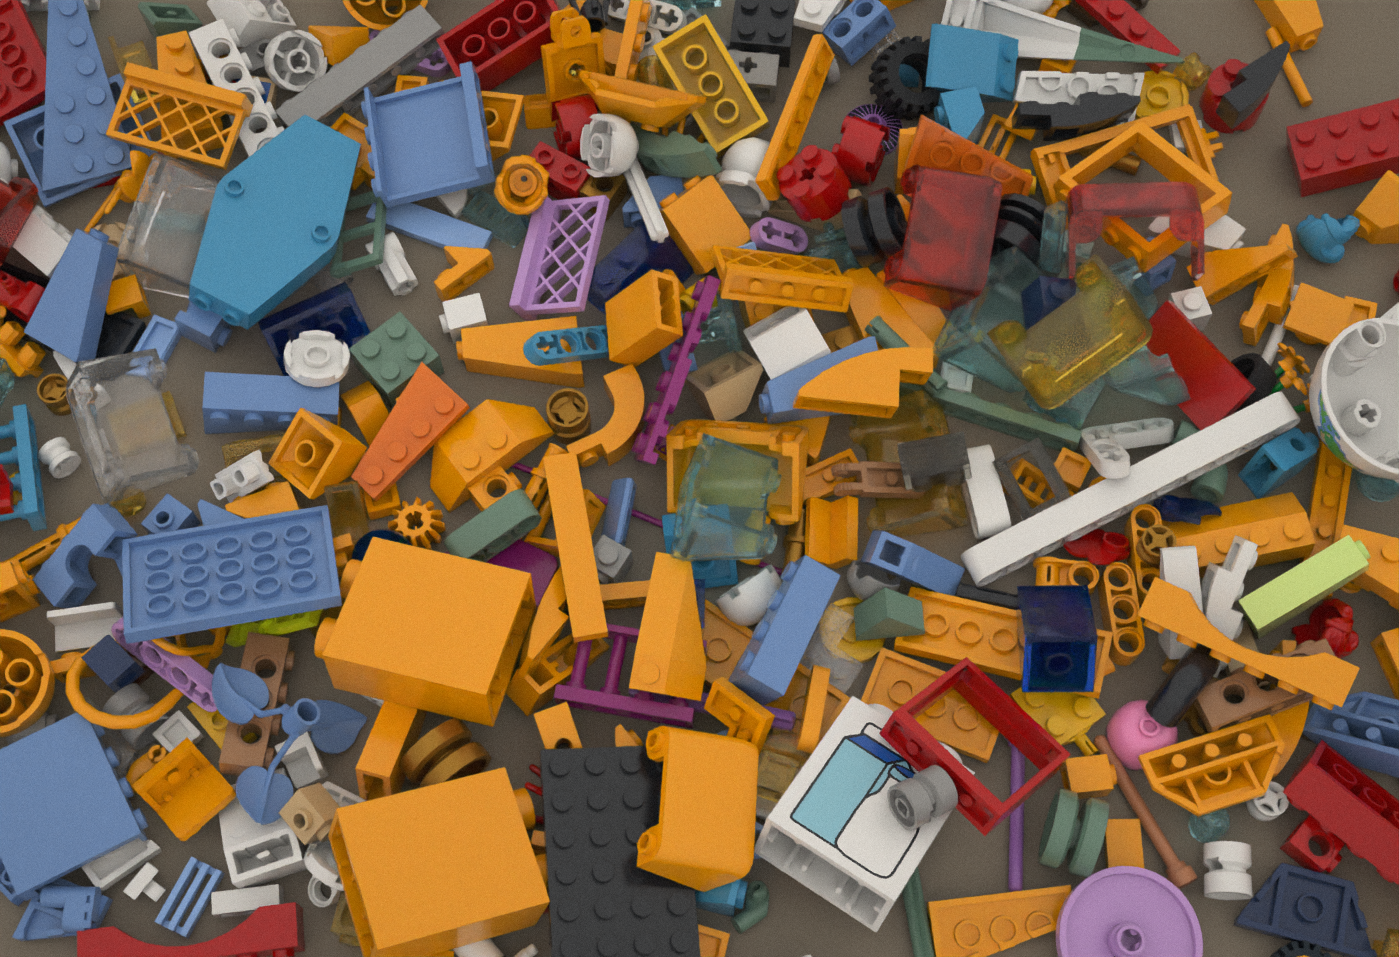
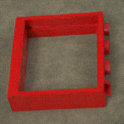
M967 657L893 712L879 733L918 772L932 765L940 766L951 777L957 790L958 804L955 808L984 836L1051 779L1071 755ZM953 689L1040 770L1003 803L915 720Z

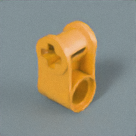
M1038 557L1033 560V567L1036 569L1035 585L1032 587L1034 596L1040 598L1085 600L1093 594L1099 580V571L1090 562L1065 560L1056 557ZM1084 576L1090 584L1085 586L1079 585L1073 577Z

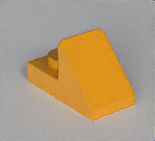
M445 246L444 252L447 262L453 268L441 272L434 281L437 295L443 302L452 300L492 271L495 267L491 252L488 249Z

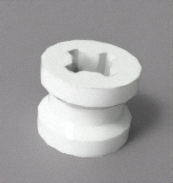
M57 437L48 441L38 452V458L43 464L49 465V472L54 478L59 479L70 475L81 463L80 456L76 451L70 450V444L64 437Z
M1270 781L1263 798L1261 796L1246 801L1247 810L1251 816L1259 821L1267 822L1272 821L1285 812L1289 801L1287 795L1283 793L1284 787L1279 783Z

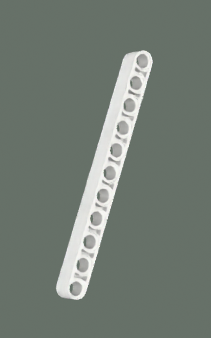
M1283 392L1273 393L1130 466V474L1128 476L1117 479L1106 478L969 548L960 558L976 586L982 587L1033 562L1035 558L1043 557L1062 547L1064 542L1074 541L1133 511L1138 505L1146 504L1282 435L1295 427L1301 420Z

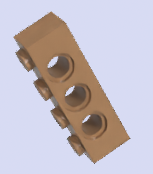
M248 632L240 668L251 671L256 675L263 669H270L275 672L272 677L261 678L268 687L269 692L268 706L263 711L278 708L279 703L285 704L289 683L284 682L286 671L292 672L295 660V651H290V638ZM254 714L253 718L244 725L228 720L219 759L220 774L239 776L251 766H260L268 769L275 754V748L270 747L272 735H279L282 715L259 718ZM249 733H256L261 736V739L253 744L242 740Z
M1326 638L1317 642L1314 640L1305 641L1298 645L1294 651L1284 655L1281 653L1272 654L1273 656L1304 657L1326 652L1335 656ZM1243 666L1232 671L1229 677L1219 681L1211 679L1195 700L1194 705L1208 733L1268 714L1273 716L1312 700L1313 694L1299 689L1296 695L1276 686L1279 679L1266 673L1263 679L1243 671ZM1268 681L1273 683L1276 688L1265 691L1259 688L1258 684ZM1236 694L1242 697L1243 701L1238 704H1231L1225 700V697Z

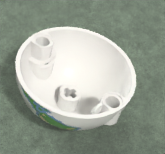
M1386 318L1366 319L1344 329L1325 348L1320 356L1310 382L1309 402L1311 416L1319 437L1338 459L1363 474L1377 478L1392 479L1399 483V321Z

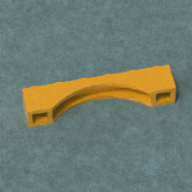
M1157 577L1154 578L1138 613V616L1145 619L1144 626L1161 634L1167 628L1178 633L1177 641L1195 649L1198 643L1211 648L1209 655L1229 664L1231 658L1245 664L1243 671L1263 679L1265 673L1279 679L1276 686L1296 695L1299 689L1313 694L1311 702L1331 711L1334 705L1342 708L1360 667L1326 652L1304 657H1280L1266 655L1245 648L1226 637L1210 623L1199 609L1191 592Z

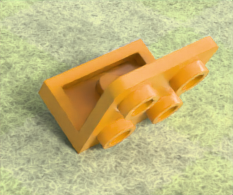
M188 737L132 785L135 791L157 812L174 835L182 842L196 834L220 810L227 807L236 796L234 788Z

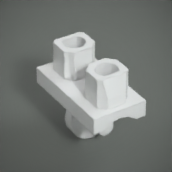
M257 450L215 474L217 479L210 482V486L218 500L227 498L229 503H231L236 497L246 496L273 481L274 477L268 471L269 466L262 461L260 450Z

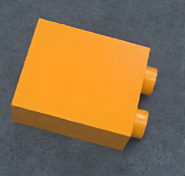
M372 537L363 560H349L343 571L340 591L341 598L345 599L338 619L326 617L320 624L314 645L315 656L324 659L334 688L493 727L531 620L536 611L531 573Z
M505 767L336 809L328 837L363 957H426L536 925L550 903L547 893L545 853L534 855L527 831L535 827V811L531 797L525 788L512 789Z

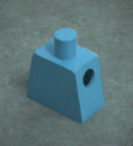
M1294 427L1264 444L1240 471L1238 476L1257 499L1263 498L1297 475L1317 454V449L1320 446L1319 440L1313 433L1306 432L1303 434L1299 428ZM1271 462L1277 467L1274 471L1270 469Z

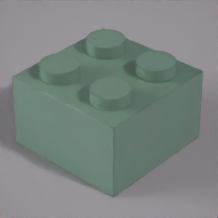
M400 311L349 348L355 366L370 381L392 409L396 404L395 399L406 388L421 362L437 376L444 373L440 355Z

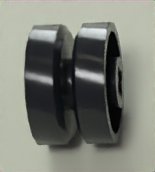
M887 186L869 193L868 200L863 196H858L843 202L841 213L844 232L849 247L861 266L866 268L881 263L884 254L890 259H894L910 253L911 242L907 220L903 208L891 188Z

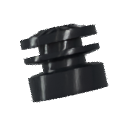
M1016 193L1004 194L997 200L994 209L989 214L988 221L982 225L976 235L973 247L979 258L992 269L1015 278L1027 277L1033 272L1041 258L1042 251L1047 248L1049 241L1053 238L1057 229V223L1050 211L1038 201Z

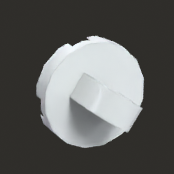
M310 330L299 333V338L293 340L292 343L291 340L287 342L283 362L286 372L293 380L305 386L325 387L339 382L347 374L350 365V352L345 342L342 344L335 339V334L321 330Z
M319 840L310 843L303 859L306 868L313 875L308 884V895L314 905L326 907L339 902L345 893L330 841L327 840L322 843ZM322 882L331 887L329 899L321 892Z

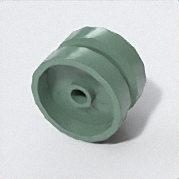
M1059 787L1052 799L1044 824L1037 861L1038 864L1056 869L1063 863L1068 852L1067 867L1069 873L1087 878L1090 877L1103 845L1109 816V803L1089 797L1083 803L1078 814L1080 800L1077 792Z

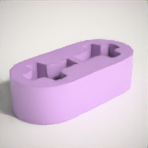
M765 217L754 223L750 228L752 242H755L757 247L770 252L797 255L804 251L808 245V237L801 227L778 219Z

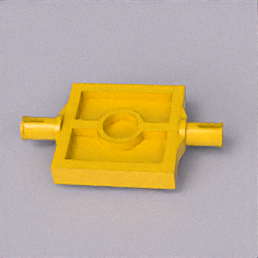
M1025 682L1022 687L1009 695L1059 744L1067 745L1075 742L1084 756H1092L1098 752V749L1087 737L1086 733L1091 726L1102 720L1106 713L1093 697Z

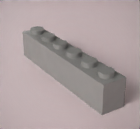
M421 5L407 11L401 19L390 27L381 30L375 38L367 44L358 47L352 55L341 63L332 66L329 72L318 80L309 83L303 91L292 99L286 100L280 108L275 110L282 126L286 129L303 115H307L331 127L344 112L351 116L361 109V102L365 101V87L370 89L375 98L396 83L398 75L408 74L417 67L418 63L422 62L425 58L431 57L432 53L440 48L436 39L444 34L442 27Z

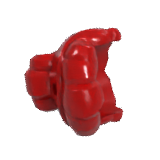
M1338 598L1323 600L1322 604L1317 606L1310 614V625L1302 624L1292 627L1291 632L1295 635L1294 641H1296V646L1308 640L1317 642L1326 638L1337 658L1342 659L1350 655L1359 644L1358 633L1352 630L1354 623L1352 607Z

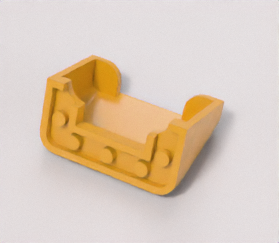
M689 419L679 422L666 435L667 513H682L704 510L705 507L718 508L728 506L729 509L768 511V517L774 519L775 523L779 525H791L798 522L802 516L809 429L800 425Z
M664 725L648 731L645 744L647 755L656 762L663 761L659 824L649 828L639 837L637 843V867L701 892H706L743 878L750 871L754 859L758 748L755 744L741 738Z

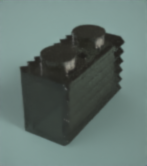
M964 431L897 443L906 490L912 489L914 492H925L930 490L932 485L946 483L947 486H957L965 483L966 479L972 478Z

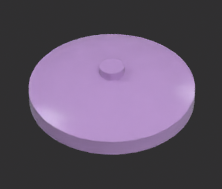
M1110 867L1082 880L1065 899L1056 925L1058 957L1203 956V939L1200 924L1187 898L1173 883L1163 876L1140 867Z

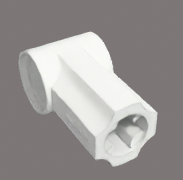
M390 232L385 235L383 263L374 267L376 270L380 269L394 296H404L413 291L415 286L418 285V281L405 259L404 250L394 232ZM373 241L365 244L368 255L373 253Z

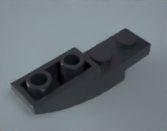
M1086 92L1079 94L1073 105L1067 102L1040 104L1037 101H1027L1019 103L1012 116V129L1043 130V141L1069 140L1120 124L1133 114L1141 102V97L1127 93L1104 95L1097 92Z

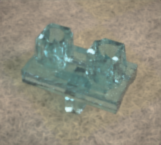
M831 222L823 224L824 233L814 235L816 244L826 242L827 245L808 249L807 253L804 254V256L826 259L841 255L845 270L861 266L855 259L847 239L837 242V239L846 237L844 228L834 230Z

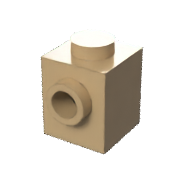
M317 783L298 789L280 810L279 814L301 842L307 845L319 840L322 843L329 840L328 834L335 811L341 807L322 784Z

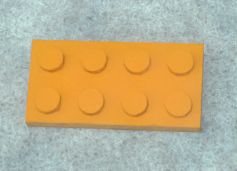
M881 647L861 701L867 705L880 704L895 712L946 672ZM954 689L915 719L938 742L948 745L956 752L984 763H988L999 731Z

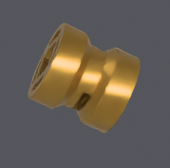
M49 374L38 383L37 394L53 414L58 416L69 415L78 407L79 398L67 378L63 375Z

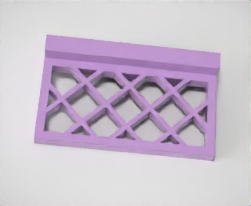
M606 195L553 201L547 196L543 204L532 212L509 307L525 321L536 320L538 314L581 312L585 310L610 202ZM597 207L596 213L587 221L582 217L590 208ZM572 209L573 212L560 223L562 210ZM580 219L583 225L569 236L566 230ZM590 231V240L579 248L576 242ZM563 234L566 240L553 251L555 240ZM573 246L577 252L563 264L559 258ZM583 259V268L573 277L569 270ZM556 261L560 267L546 279L548 268ZM566 274L570 280L556 291L553 285ZM577 287L576 300L564 302L563 298ZM549 289L553 295L545 303L540 304L542 295Z

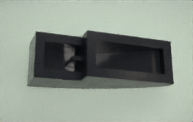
M1287 41L1239 70L1231 87L1232 90L1223 95L1216 113L1231 129L1247 119L1269 93L1286 60L1290 44Z

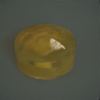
M126 484L113 491L110 496V502L112 507L116 508L122 516L128 517L136 515L144 509L146 497L142 488L138 485Z

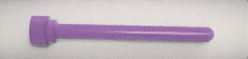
M1008 741V746L1011 747V796L1025 784V756ZM1024 802L1010 814L1008 889L1010 892L1023 889Z

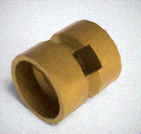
M563 388L555 391L549 397L546 404L549 426L555 433L552 436L558 442L565 445L588 436L591 430L589 404L585 395L573 388Z

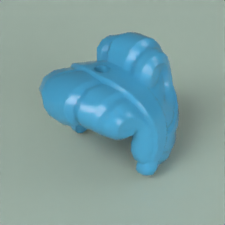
M1324 213L1321 219H1318L1311 214L1306 217V220L1301 221L1297 225L1296 234L1302 248L1311 257L1323 263H1336L1343 258L1345 252L1343 245L1357 232L1360 221L1353 215H1346L1345 218L1335 219L1330 217L1329 214Z

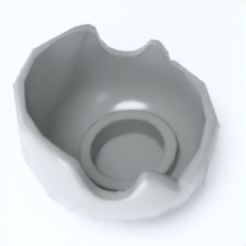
M861 559L854 560L848 567V586L854 595L863 601L884 587L893 591L900 587L901 579L899 577L890 580L887 572L860 562Z

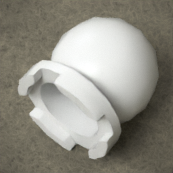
M756 137L738 140L730 146L722 159V170L715 177V180L739 215L746 218L761 217L762 212L769 211L772 201L767 200L755 182L770 142Z

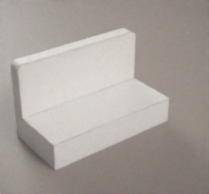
M115 602L47 611V620L55 626V652L59 656L69 652L83 653L96 645L106 635H110L115 640L111 631L112 626L123 617V610Z

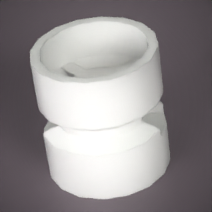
M1234 841L1205 843L1203 845V865L1209 869V872L1204 875V896L1217 900L1251 899L1253 897L1252 876L1246 873V870L1252 867L1251 846Z

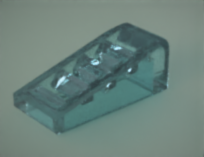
M482 190L475 195L461 212L463 216L479 227L492 231V235L512 248H515L526 236L530 222L527 215H516L508 212L494 196ZM487 203V204H488L487 208L481 213V215H479V214H478L479 211H480V210L485 206V204Z

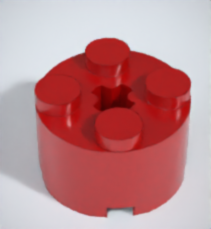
M1238 59L1227 60L1225 64L1218 66L1211 73L1199 101V107H1201L1204 114V121L1214 130L1225 134H1233L1234 131L1239 130L1244 132L1252 128L1269 97L1268 93L1257 109L1233 129L1218 116L1216 110L1223 95L1232 90L1231 87L1239 70L1249 65Z
M590 94L560 99L550 104L551 122L555 121L556 131L553 134L557 149L576 160L582 159L580 155L582 129L585 124L590 125L593 120L589 117L593 114H598L597 111H599L597 104Z
M846 116L840 131L843 134L840 144H834L831 153L835 156L850 181L870 187L871 181H875L886 153L882 141L889 142L890 127L856 116Z
M816 145L804 147L801 153L794 156L776 174L781 193L796 215L805 222H812L811 219L820 218L821 221L828 220L841 211L844 201L849 200L847 195L849 188L851 189L849 178L835 156L830 151L820 149Z

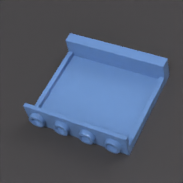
M471 61L459 64L460 77L375 98L368 87L364 88L365 101L361 102V108L365 119L368 120V126L364 127L366 140L372 149V152L368 153L369 165L372 171L375 172V178L371 179V185L375 197H380L386 208L496 181L480 80Z
M77 712L0 749V857L17 896L25 901L39 895V888L138 838L143 842L148 840L144 829L149 827L148 822L140 808L134 810L129 799L134 796L132 787L126 777L120 779L115 767L120 765L119 759L112 746L106 748L101 736L106 735L104 727L90 723Z

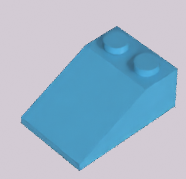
M937 23L932 24L925 87L949 92L977 86L982 103L1012 101L1019 40L999 33Z

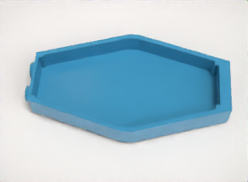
M303 115L227 173L218 183L190 281L189 300L204 311L210 310L222 316L230 325L241 326L248 330L330 263L337 250L361 144L317 120Z

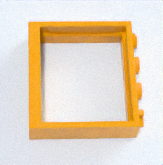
M1140 120L1059 176L1055 198L1062 203V207L1068 208L1079 217L1085 226L1091 227L1098 233L1105 243L1122 253L1129 263H1134L1146 273L1227 214L1233 192ZM1131 151L1136 153L1200 205L1150 242L1082 187Z

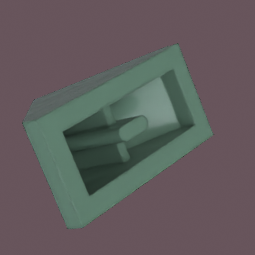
M141 1L138 4L146 26L155 39L158 36L185 30L188 33L203 25L187 5Z
M886 587L854 607L856 641L925 634L922 601Z

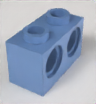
M854 0L828 23L822 34L832 51L849 65L853 66L893 30L896 24L888 8L879 0Z

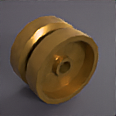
M453 718L443 722L421 737L404 755L399 767L411 783L421 782L419 788L483 773L489 766L491 756L480 742H470L472 733L461 719Z

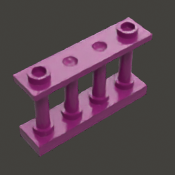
M606 623L608 637L604 638L613 639L614 641L605 685L600 688V692L588 690L584 684L593 639L578 642L570 681L566 682V686L556 684L554 700L557 705L567 702L568 707L693 729L695 711L694 708H689V703L684 698L673 697L667 704L654 701L655 698L650 692L638 691V693L634 694V698L620 695L621 692L618 690L627 642L637 644L640 629ZM703 640L704 652L706 656L708 650L707 641Z

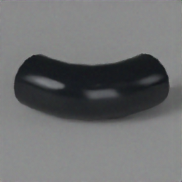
M1197 644L1196 649L1190 647L1148 701L1145 708L1156 722L1169 728L1175 727L1210 682L1220 666V660L1209 655L1211 648L1202 644Z

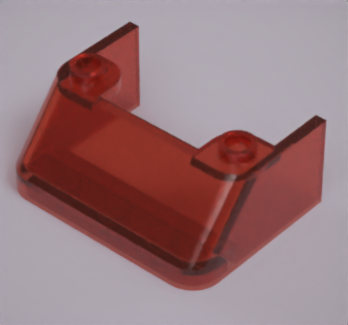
M1187 182L1079 184L1068 192L1066 197L1067 279L1074 280L1076 276V244L1095 241L1102 231V218L1169 217L1172 235L1180 241H1191V281H1198L1205 274L1204 218L1198 191L1192 184Z

